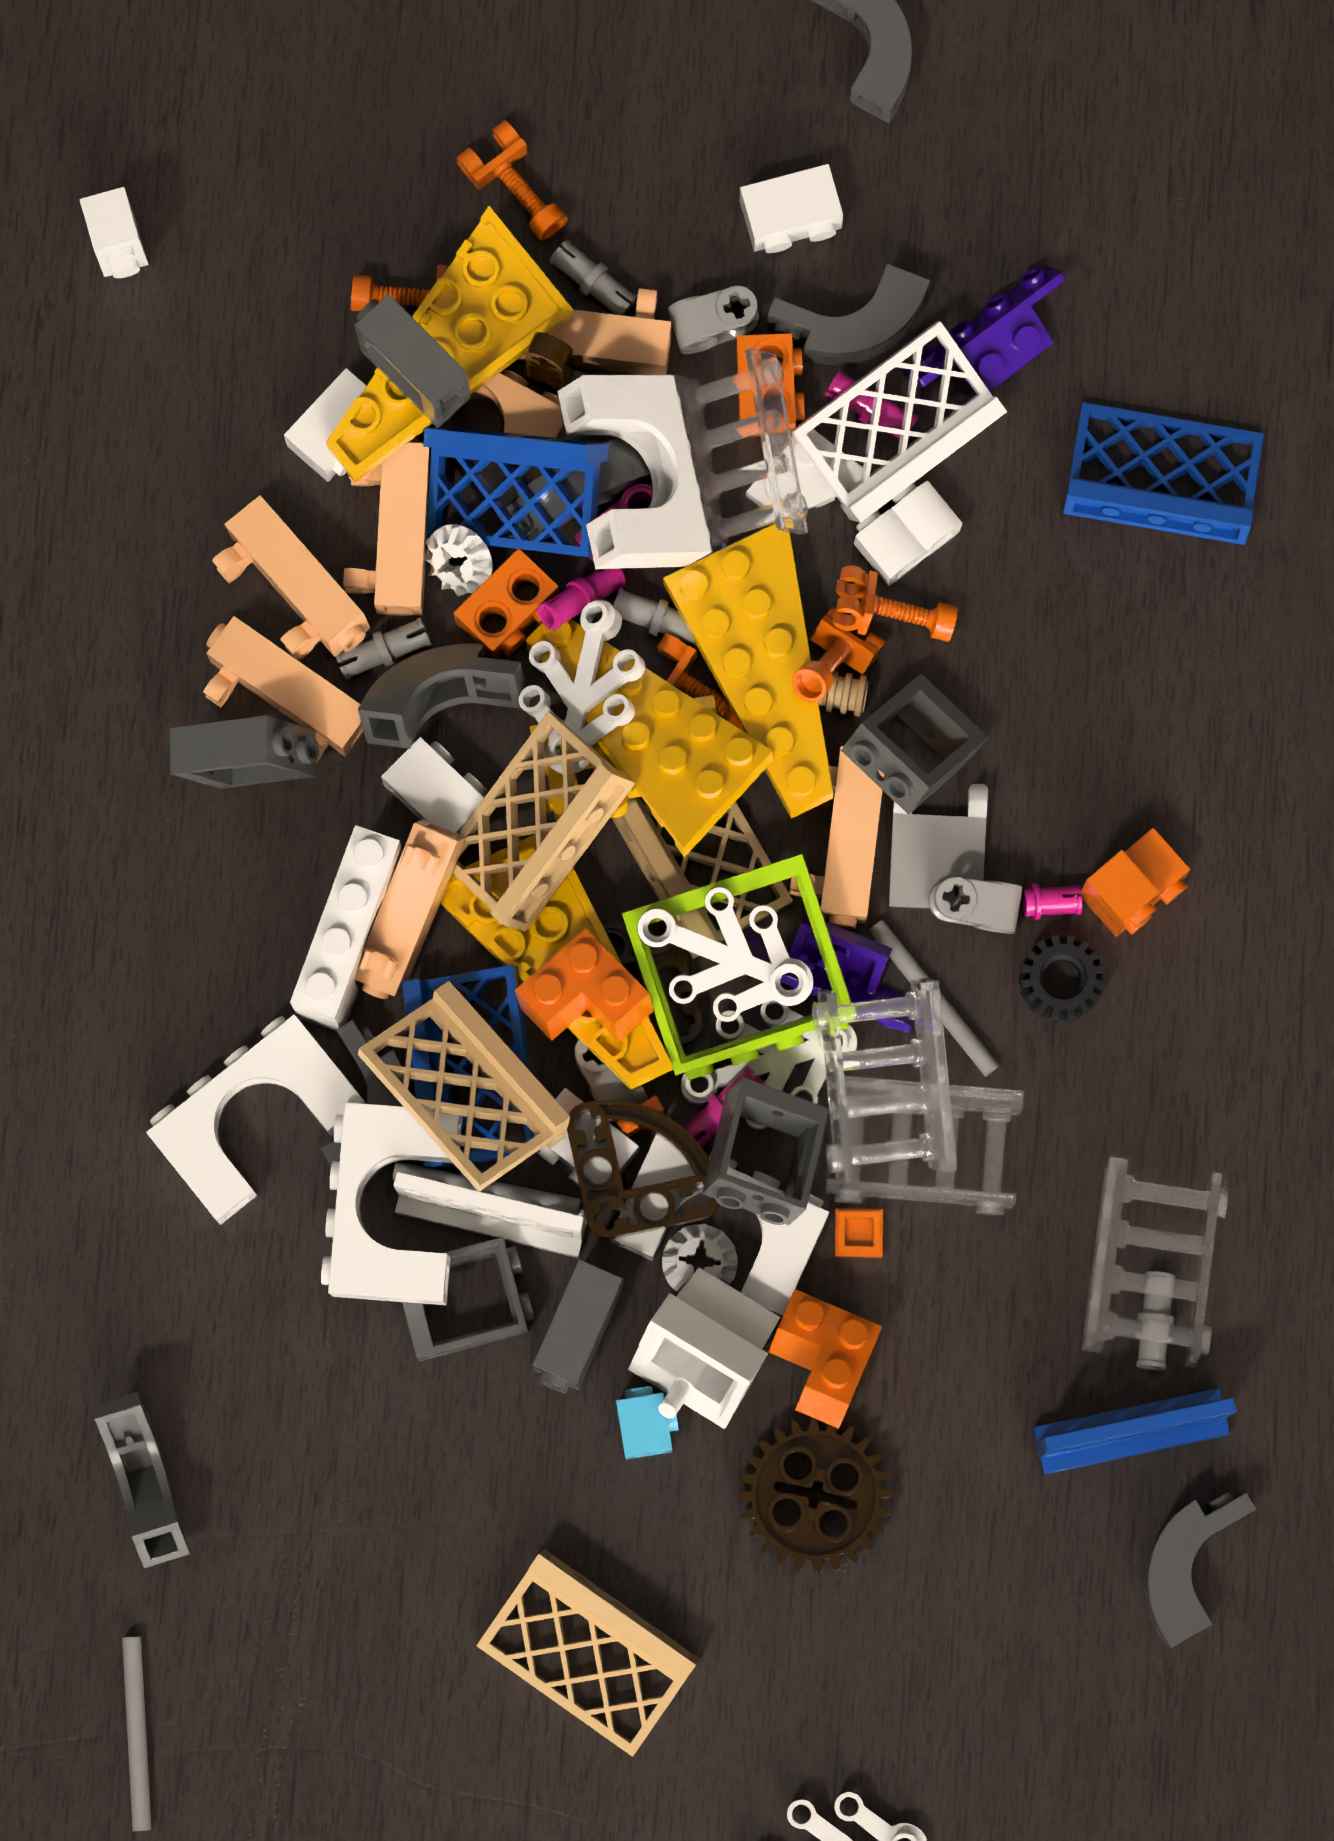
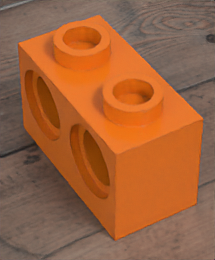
M792 333L738 335L736 354L740 437L793 435L791 431L796 428V420L805 419L804 393H795L794 376L802 375V349L793 348ZM771 354L777 356L781 360L782 365L775 371H765L759 367L757 361L762 356ZM767 399H775L783 404L784 410L776 416H768L761 412L759 405Z
M517 549L453 613L455 623L475 643L483 644L485 652L492 659H497L502 653L510 656L525 641L526 635L523 632L535 621L539 624L542 623L538 615V606L559 594V586L524 552ZM525 582L533 583L539 588L538 595L530 601L517 599L513 593L519 584ZM489 615H500L507 621L505 628L495 634L485 632L481 628V623Z

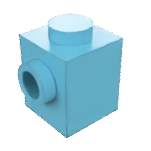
M652 1386L625 1390V1399L616 1400L625 1459L672 1452L670 1432L678 1431L679 1428L677 1416L666 1418L659 1412V1405L664 1399L663 1393L653 1394Z

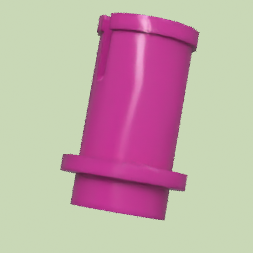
M1033 883L1031 888L1023 889L1022 891L1023 914L1025 917L1033 916L1034 921H1039L1041 916L1081 915L1082 896L1078 897V894H1081V887L1077 884L1074 886L1039 888L1037 883Z

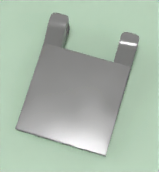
M970 785L968 789L967 817L912 814V812L908 815L893 801L889 907L930 909L928 897L931 889L936 884L951 877L984 880L988 801L987 785ZM954 888L952 891L943 894V900L950 903V910L962 905V898L955 896Z

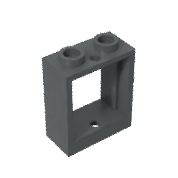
M389 294L380 302L376 299L372 300L359 312L356 317L358 322L354 326L360 351L437 429L471 398L467 372Z
M920 674L863 721L841 751L909 815L967 765L987 740L988 736L925 676ZM896 715L944 759L929 774H926L880 730ZM879 771L884 774L885 778L879 774Z
M268 715L170 728L171 775L219 789L316 777V761L319 757V746L316 740V731Z
M742 1077L725 1095L702 1194L716 1199L717 1203L723 1207L730 1209L742 1208L759 1214L762 1220L770 1224L790 1225L807 1208L829 1108ZM740 1117L797 1137L784 1195L727 1174Z
M503 1237L445 1253L451 1258L450 1268L494 1256L497 1257L513 1322L434 1343L424 1304L402 1302L416 1358L419 1362L529 1333L526 1321L535 1319L528 1291L519 1294L514 1275L523 1273L516 1246L507 1248Z
M578 1260L533 1363L535 1372L540 1374L538 1379L540 1384L562 1394H566L569 1387L579 1391L623 1291V1278Z

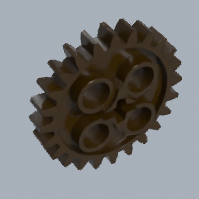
M811 1418L808 1431L803 1432L797 1421L793 1420L791 1422L792 1435L786 1437L781 1430L775 1428L773 1430L776 1440L774 1446L762 1440L758 1442L760 1450L764 1454L763 1458L748 1456L746 1461L756 1471L755 1474H742L740 1476L741 1481L751 1486V1491L739 1494L738 1500L751 1503L752 1508L741 1514V1519L756 1520L757 1525L748 1535L750 1538L763 1534L767 1538L761 1548L762 1553L771 1550L773 1547L779 1549L777 1564H782L790 1555L795 1557L794 1566L797 1572L800 1571L805 1560L812 1562L815 1574L820 1573L822 1560H829L832 1568L837 1571L840 1568L839 1556L844 1554L851 1562L855 1563L858 1560L854 1547L859 1545L868 1551L873 1548L871 1542L866 1537L868 1532L878 1535L884 1533V1529L875 1522L876 1517H888L891 1515L890 1510L879 1505L880 1500L893 1496V1491L879 1487V1482L888 1478L890 1473L889 1471H875L873 1466L882 1458L881 1453L867 1457L864 1451L870 1440L865 1438L859 1443L854 1444L851 1441L854 1432L852 1426L841 1436L836 1434V1427L829 1424L826 1431L819 1430L818 1422L815 1418ZM795 1453L806 1456L811 1463L810 1474L801 1480L790 1478L784 1469L786 1458ZM839 1465H848L856 1471L857 1484L849 1491H840L832 1485L830 1479L831 1472ZM781 1482L809 1490L812 1488L813 1483L822 1484V1493L854 1500L857 1503V1507L849 1509L822 1501L818 1504L817 1509L808 1507L809 1499L807 1497L776 1491L774 1484ZM782 1500L795 1502L800 1510L799 1521L789 1527L778 1524L773 1517L774 1506ZM836 1511L845 1518L846 1530L842 1536L830 1538L821 1532L819 1520L824 1513Z

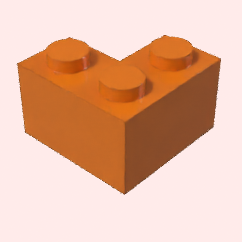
M1152 828L1125 852L1123 850L1118 852L1086 880L1079 896H1082L1083 901L1115 937L1119 936L1126 929L1132 935L1153 917L1151 914L1157 909L1154 905L1160 899L1167 905L1187 888L1183 880L1191 869L1158 832Z
M586 928L515 989L520 1009L551 1041L586 1010L618 1042L654 1012L649 992Z
M796 1289L793 1291L768 1352L811 1370L795 1410L839 1429L882 1326Z

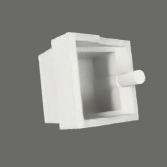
M699 1267L677 1296L671 1293L668 1294L647 1326L628 1370L667 1393L658 1408L664 1417L674 1418L682 1405L685 1404L725 1429L768 1355L762 1349L780 1317Z

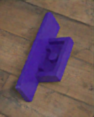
M1047 265L1030 269L1020 278L1018 286L1007 294L1002 293L993 297L984 305L983 309L985 311L971 321L967 320L957 324L948 332L989 392L1054 343L1031 306L1066 280L1062 271ZM942 343L936 348H928L922 351L920 366L943 369L946 349ZM906 369L903 372V375L908 382L910 378L911 369ZM919 371L917 386L925 387L941 374Z
M805 913L792 948L786 947L790 958L801 960L811 970L813 988L810 994L838 1006L808 914ZM826 922L855 1012L878 1021L886 1028L898 1029L906 1033L910 1032L921 1003L879 985L893 948ZM748 933L745 939L752 956L771 963L763 938ZM788 972L782 975L780 982L788 984L795 989L799 984V979L794 973Z

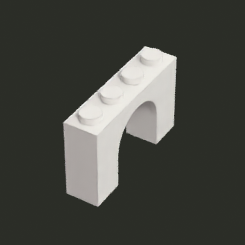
M582 375L557 391L567 435H610L626 441L642 456L652 478L653 496L649 508L611 509L586 524L595 569L686 567L711 553L710 533L706 526L700 498V487L696 480L690 453L691 446L685 430L681 400L677 393L674 375Z
M355 825L290 1001L299 1019L335 1032L347 1023L359 991L355 978L361 953L373 919L385 897L403 852L400 840Z
M295 1014L287 1020L280 1016L272 1021L261 1032L264 1039L250 1050L246 1045L237 1049L224 1061V1064L227 1066L225 1070L213 1079L210 1075L204 1076L188 1089L187 1093L190 1098L177 1108L172 1104L166 1106L150 1120L153 1127L146 1133L220 1225L257 1196L226 1157L219 1141L218 1125L221 1113L227 1102L236 1093L255 1084L271 1083L283 1086L294 1092L304 1102L330 1136L334 1135L336 1114H344L345 1102L366 1104Z
M345 1102L344 1114H336L334 1124V1142L341 1143L340 1162L332 1161L330 1170V1190H337L336 1209H328L326 1216V1237H332L333 1243L332 1255L324 1256L322 1285H329L328 1293L333 1297L447 1305L451 1259L447 1253L396 1250L380 1245L369 1236L364 1228L360 1214V1202L363 1190L369 1179L387 1164L401 1160L453 1162L404 1107ZM428 1112L433 1118L434 1112ZM440 1113L438 1124L446 1133L461 1135L463 1116Z
M656 1135L632 1189L695 1175L683 1156L671 1144ZM730 1159L727 1170L728 1175L780 1194H785L784 1191L778 1189L781 1182L759 1171H755L753 1176L750 1177L735 1170L738 1163ZM703 1185L694 1186V1194L680 1198V1188L669 1190L675 1200V1213L688 1199L703 1192ZM651 1194L642 1200L640 1210L646 1219L657 1221L667 1214L668 1203L661 1195ZM811 1194L809 1195L806 1210L790 1225L770 1224L762 1220L759 1214H756L761 1226L762 1244L741 1293L778 1315L780 1319L783 1317L793 1291L799 1283L829 1215L828 1211L821 1208L824 1201ZM633 1198L626 1200L627 1210L621 1211L618 1219L629 1217V1227L639 1225L633 1213ZM668 1227L610 1239V1242L653 1261Z

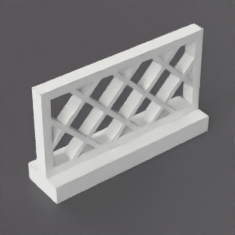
M937 321L794 428L791 433L841 502L840 506L848 518L861 523L1007 413L999 399L991 395L941 321ZM937 336L946 349L943 369L920 366L923 346ZM913 354L912 364L901 363ZM953 361L961 372L951 371ZM894 367L911 369L907 397L883 393L886 373ZM919 371L942 374L938 402L915 398ZM950 376L966 378L976 392V395L962 406L946 403ZM877 381L875 392L865 391V389ZM857 395L874 397L870 425L846 421L849 401ZM882 398L906 402L901 429L878 426ZM914 403L937 407L934 427L926 433L909 431ZM945 408L955 410L944 418ZM840 409L838 420L828 418ZM821 422L837 424L833 452L817 450L807 436V433ZM845 426L869 429L865 457L841 453ZM877 431L901 434L898 453L889 461L873 458ZM908 436L919 437L907 446ZM822 456L832 457L831 468ZM840 458L864 462L861 482L849 491L845 490L837 478ZM872 463L882 465L870 474Z
M400 1172L396 1174L394 1188L399 1197L395 1213L398 1215L493 1238L503 1237L505 1241L579 1258L587 1226L584 1209H580L577 1216Z

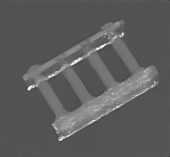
M755 348L745 350L748 371L699 386L698 380L673 374L677 393L681 400L685 430L691 446L690 453L696 480L700 487V498L706 526L710 533L712 552L700 559L727 547V542L731 536L776 523L777 530L798 535L808 533L806 523L808 506L804 496L801 494L782 389L784 372L780 362L777 360L776 354ZM752 389L757 415L707 430L704 408L707 403ZM760 433L764 460L715 475L711 455L713 448ZM768 478L772 498L771 505L723 519L719 500L721 492Z
M931 978L910 980L911 992H906L905 997L837 1005L836 992L830 990L818 991L819 1002L813 1003L812 1016L815 1030L822 1031L833 1144H829L826 1147V1157L830 1173H836V1179L845 1184L855 1183L854 1165L921 1157L923 1162L928 1161L930 1169L937 1172L957 1170L938 980ZM908 1016L909 1020H914L916 1039H911L910 1044L842 1052L839 1024ZM912 1063L914 1068L919 1067L921 1086H916L913 1092L847 1099L844 1071ZM917 1110L919 1115L924 1114L925 1133H921L919 1139L851 1147L849 1118Z
M835 1075L833 1100L842 1101V1108L846 1109L841 1180L827 1179L825 1193L835 1194L834 1201L841 1203L861 1204L863 1203V1196L975 1205L976 1213L1004 1215L1005 1208L1013 1209L1016 1204V1194L1001 1193L1006 1122H1011V1115L1020 1116L1023 1110L1024 1091ZM871 1103L889 1105V1112L893 1113L888 1184L860 1181L865 1110H870ZM917 1107L935 1108L936 1116H940L935 1187L907 1185L912 1114H917ZM964 1111L983 1112V1120H987L982 1191L954 1189L959 1118H964Z
M1110 1156L1104 1172L1081 1350L1100 1353L1105 1339L1113 1340L1114 1336L1186 1346L1185 1366L1195 1368L1200 1354L1208 1355L1211 1343L1212 1326L1204 1325L1216 1222L1217 1217H1225L1229 1190L1221 1189L1222 1173L1213 1172L1207 1184V1191L1136 1181L1134 1175L1127 1174L1128 1159ZM1135 1199L1204 1210L1201 1236L1129 1226L1128 1220H1121L1123 1203H1131V1200ZM1126 1244L1199 1255L1196 1281L1192 1282L1123 1271V1266L1115 1265L1117 1248L1125 1249ZM1120 1290L1193 1301L1190 1328L1117 1317V1312L1109 1311L1111 1293L1119 1294Z

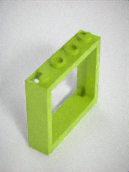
M803 854L622 913L646 989L650 994L652 1007L675 1076L686 1073L687 1079L691 1080L714 1073L713 1063L731 1058L733 1066L759 1058L758 1048L775 1043L778 1051L805 1043L802 1035L804 1033L820 1028L822 1035L827 1036L850 1028L847 1019L856 1017ZM795 877L838 1006L686 1055L651 948L639 936L638 923L645 912L653 908L665 909L673 916L704 907L706 906V895L714 887H725L730 890L734 897ZM718 892L712 895L710 903L713 904L728 899L726 894ZM654 918L649 924L661 921L662 919Z

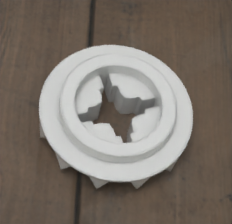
M457 524L444 525L438 528L425 541L428 546L425 553V561L431 565L429 576H437L442 581V590L451 588L458 597L466 593L473 594L492 575L493 563L489 549L484 541L469 528ZM466 556L468 558L461 566L453 567L449 564L451 557L462 558Z
M706 1224L685 1226L669 1239L662 1256V1268L667 1282L677 1293L683 1289L694 1274L693 1265L686 1264V1261H679V1258L695 1256L700 1242H704L707 1258L714 1259V1262H721V1265L705 1267L704 1271L730 1286L737 1271L738 1260L735 1246L723 1231Z

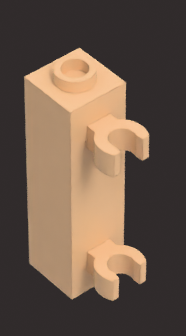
M639 288L635 317L574 310L575 316L550 334L564 341L573 349L574 367L636 375H666L671 342V321L655 320L657 306L656 290ZM525 354L517 360L526 361Z
M418 437L413 438L357 482H354L349 476L352 486L381 485L376 571L344 568L343 588H345L347 594L375 593L374 606L376 613L379 615L423 616L425 553L427 549L425 541L427 540L431 450L430 447H423L422 439Z
M261 495L224 524L236 544L221 551L214 557L212 562L217 566V571L228 583L237 579L246 567L253 563L304 621L301 625L289 630L280 639L292 657L300 661L310 653L319 641L325 645L334 657L343 650L347 652L354 649L363 641L366 636L365 632L370 629L364 613Z
M233 616L227 626L224 623H220L210 635L206 644L210 648L207 656L210 663L219 668L220 671L210 680L203 691L208 700L221 708L239 682L300 726L316 731V740L319 746V757L316 764L328 745L343 756H347L364 732L358 711L360 703L235 616Z
M841 746L838 767L829 766L832 788L835 789L825 875L816 876L810 874L817 898H822L821 910L824 919L846 930H854L857 923L866 924L882 789L841 751L844 747ZM879 771V774L884 778V774ZM792 877L789 894L802 897L796 878Z
M425 819L413 824L359 960L355 980L364 983L362 990L381 999H388L389 995L395 997L403 993L402 981H408L411 977L466 837Z

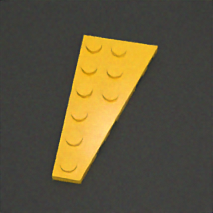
M488 206L468 240L465 239L456 252L453 262L444 275L436 281L412 318L467 372L470 393L473 394L523 356L535 332H543L550 335L573 318L575 313L492 208ZM378 368L374 371L375 375L362 394L356 397L325 442L328 450L354 482H357L423 432L424 428L432 425L423 413Z
M785 518L663 577V584L741 728L745 733L773 751V761L765 769V772L792 819L833 799V789L818 702L804 701L797 696L792 687L794 673L805 662L810 661L811 657L788 520Z
M572 619L562 624L555 631L552 628L548 629L541 623L526 639L527 650L530 653L531 648L541 641L551 643L559 650L561 663L574 682L586 631ZM606 641L603 643L595 682L613 669L614 658L621 652ZM546 651L541 655L540 663H544L549 659L550 651ZM631 659L626 662L624 672L633 668L635 660ZM645 668L643 675L639 679L628 681L611 694H622L634 704L635 715L633 719L626 725L617 726L597 741V743L616 768L625 772L636 782L632 789L641 795L650 807L653 817L661 827L664 826L675 840L676 847L685 857L773 761V751ZM606 699L587 712L585 721L587 725L603 714V705ZM619 704L614 709L613 715H620L625 705Z
M536 834L519 841V860L530 859L536 851ZM508 847L491 855V865L508 863ZM479 861L470 864L465 868L471 869L480 867ZM572 868L526 932L501 925L490 914L491 909L452 873L440 904L503 966H518V975L521 983L526 981L585 928L622 965L574 868ZM508 871L491 874L492 893L498 899L502 897L509 887ZM480 875L474 876L480 881ZM587 1010L567 1027L630 1090L673 1070L672 1063L649 1017H646L620 1042Z

